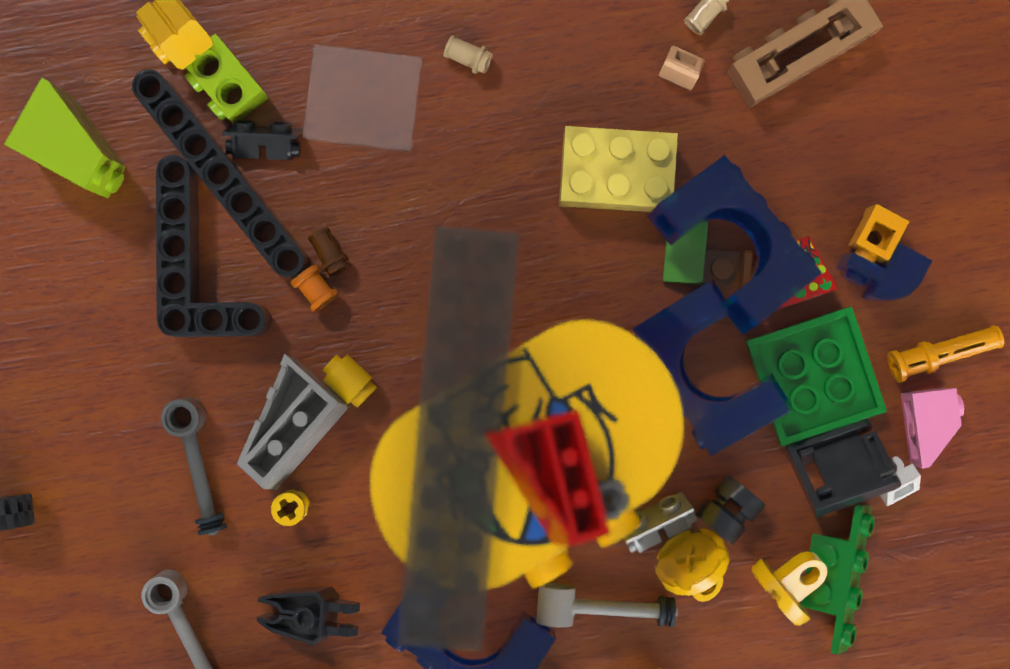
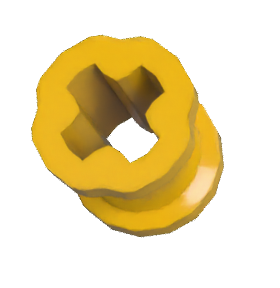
M294 489L278 495L271 505L273 519L283 526L297 524L308 514L310 506L308 496L304 492ZM295 501L298 507L294 512L287 514L284 511L287 502Z

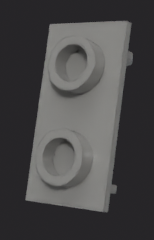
M683 492L666 496L659 503L643 511L636 512L642 524L635 531L624 537L631 553L637 550L641 553L662 542L658 534V530L664 528L668 538L692 528L691 524L697 521L694 509Z

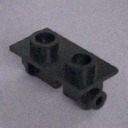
M237 120L233 121V125H230L222 132V136H231V140H226L225 151L226 154H232L233 158L259 159L261 157L260 145H265L266 159L292 161L294 157H300L301 143L294 142V139L299 137L303 132V128H292V123L271 122L270 127H258L255 121Z

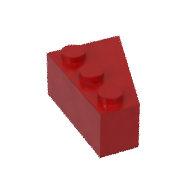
M579 410L559 412L484 433L552 544L574 547L611 535Z

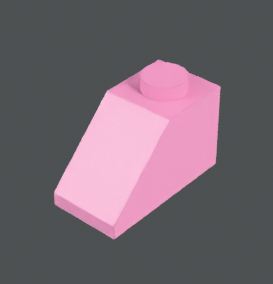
M937 388L901 393L910 465L913 464L919 468H929L962 426L960 416L964 414V404L962 397L957 394V388Z

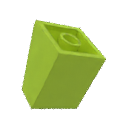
M41 78L4 145L80 187L109 198L110 194L117 192L123 183L124 174L122 173L126 168L77 100L51 82Z

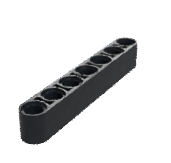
M147 69L137 73L132 82V91L135 97L272 269L283 277L294 279L309 268V258L306 252L228 154H226L225 150L174 86L157 71ZM155 82H160L159 93L154 97L148 98V87ZM182 110V122L177 126H170L169 119L172 113ZM198 139H205L206 149L199 155H193V143ZM221 167H228L229 178L222 184H216L214 181L215 172ZM245 195H250L253 203L252 207L245 213H239L237 210L238 200ZM266 224H273L276 231L274 238L268 242H262L259 237L260 229ZM289 252L297 253L299 258L297 267L292 271H285L282 266L283 257Z

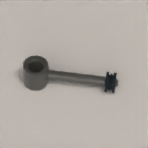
M180 398L169 402L163 408L161 423L169 434L182 438L202 517L195 520V524L200 525L197 528L201 529L197 533L198 535L208 534L212 536L220 530L227 528V523H222L225 521L221 519L225 517L224 513L216 514L196 435L197 432H200L199 430L206 421V409L195 398ZM180 407L187 408L192 415L189 426H183L177 420L176 414Z

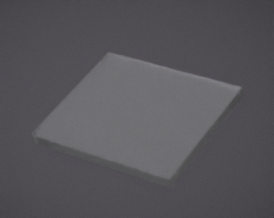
M314 44L304 129L302 130L303 139L411 152L420 70L423 66L422 57Z

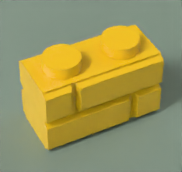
M154 0L153 3H146L136 12V17L143 25L138 29V32L164 64L171 61L178 69L183 70L196 59V54L202 55L213 46L211 37L181 0Z

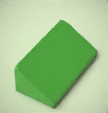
M671 209L669 211L662 282L692 285L703 283L709 210Z

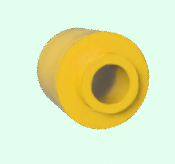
M337 354L322 370L326 374L322 381L347 405L352 403L356 408L377 388L372 382L373 377L348 354L343 359Z

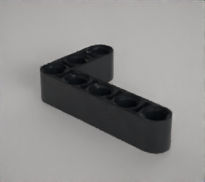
M171 154L163 157L156 168L157 324L159 329L167 336L182 338L261 336L269 330L272 322L271 314L264 306L249 302L199 303L198 174L179 155ZM183 165L185 170L183 178L173 183L170 178L171 171L176 166ZM182 201L185 206L184 214L179 219L173 220L170 213L171 208L175 203ZM177 238H182L185 242V249L182 254L174 257L171 253V244ZM181 274L185 278V287L176 294L171 288V281L176 275ZM218 310L222 314L223 322L220 328L212 330L208 325V316L211 312ZM250 310H256L260 316V323L253 330H249L244 323V317ZM181 311L185 315L186 321L183 328L177 331L173 328L171 319L174 313Z

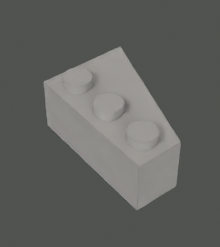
M284 354L280 363L282 367L273 387L269 388L266 395L267 401L259 420L255 421L237 462V465L263 489L277 490L350 407L297 358Z

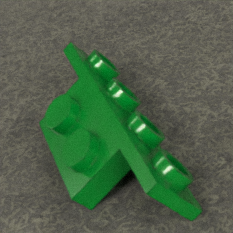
M864 504L855 505L849 540L818 533L812 534L810 552L818 555L825 564L827 576L817 589L801 600V604L805 608L836 615L830 653L837 655L848 651V648L854 645L857 634V626L853 625L854 612L859 610L863 598V590L859 588L861 573L864 574L866 572L869 562V553L865 551L867 536L871 537L875 526V516L871 514L872 506ZM813 567L807 568L806 575L812 571Z

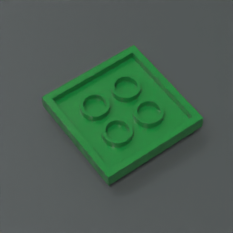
M852 306L744 341L779 446H785L887 412Z

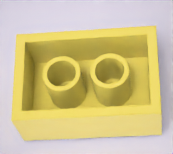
M565 126L559 206L668 213L673 208L678 133Z

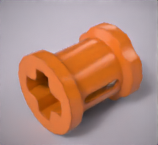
M317 264L304 270L290 283L293 288H299L310 302L311 306L309 309L312 313L322 309L339 295V292L336 289H331L320 275V267Z

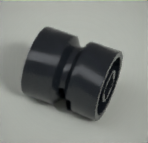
M727 474L715 489L717 497L715 499H707L695 515L731 545H734L746 530L745 521H754L766 505L741 483ZM729 498L742 508L736 516L723 506Z

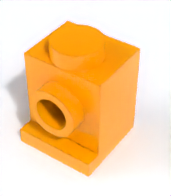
M875 204L866 208L864 216L848 244L849 247L856 250L853 256L869 265H874L875 261L879 263L889 261L910 222ZM870 232L877 235L878 240L875 245L867 240Z

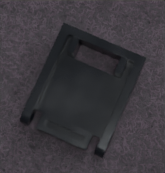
M864 419L786 446V455L815 518L901 487L902 483L898 476L890 477L895 473V467L877 432L874 431L863 435L862 439L860 435L872 430L873 426L869 419ZM815 463L825 486L817 488L816 491L804 468L805 465Z

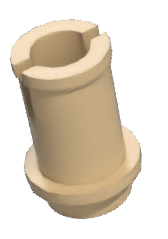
M701 0L693 11L685 17L684 23L694 33L702 35L719 12L727 10L726 4L730 0Z
M452 35L446 44L443 56L472 68V73L474 74L478 72L484 74L491 63L493 53L487 51V46L483 45L480 48Z

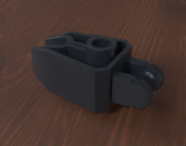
M332 586L292 588L258 598V602L276 606L279 613H283H265L257 616L256 621L273 633L311 645L326 640L332 635L342 637H355L358 635V626L351 623L337 622L338 612L344 614L359 612L360 603L339 599V594Z

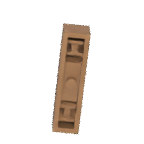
M828 0L826 2L828 8L818 14L815 9H812L796 19L797 26L785 32L782 27L765 37L763 40L766 44L754 51L752 46H749L733 56L734 63L728 69L727 74L748 109L877 33L883 25L868 0ZM837 17L838 20L827 29L832 40L789 64L779 73V77L766 83V79H770L780 70L774 60L775 58L821 32L829 21ZM846 32L850 33V35L845 37L844 39H839V37ZM766 58L769 59V61L766 64L759 67L758 63L765 60Z

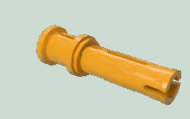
M993 325L989 328L936 344L923 341L918 343L916 348L906 351H889L887 354L888 366L895 381L901 383L905 382L907 377L922 372L927 374L935 373L939 369V365L992 349L1002 348L1004 346V337L1001 329Z

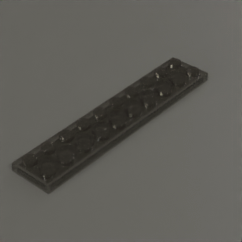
M436 226L398 644L482 651L499 457L484 433L502 428L519 234Z

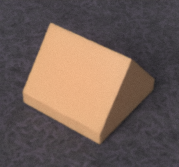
M672 46L658 76L691 91L698 80L705 60L676 46Z

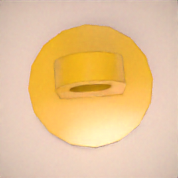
M699 529L700 532L694 533L687 530L669 539L659 550L657 555L659 562L657 567L655 566V573L666 590L676 595H692L697 601H709L721 590L723 575L729 564V551L717 533L709 529Z
M813 552L799 553L777 571H774L764 559H759L752 566L751 571L764 590L771 593L772 597L777 600V606L798 626L810 620L809 614L800 601L817 589L827 576V568L819 556ZM813 567L809 574L800 577L803 570Z

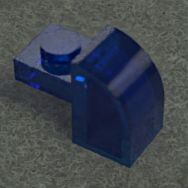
M898 243L889 261L876 265L851 252L842 256L836 268L845 273L844 278L847 281L864 287L865 284L868 285L862 296L863 299L873 302H884L900 299L912 293L920 285L933 260Z

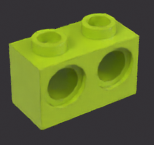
M215 33L211 36L213 46L202 55H195L196 59L186 67L189 72L184 77L198 93L203 89L212 99L207 105L221 121L228 118L233 123V121L246 118L268 100L269 97ZM211 61H218L219 68L217 72L211 76H205L204 68L206 64ZM233 89H242L240 101L235 104H227L228 93Z

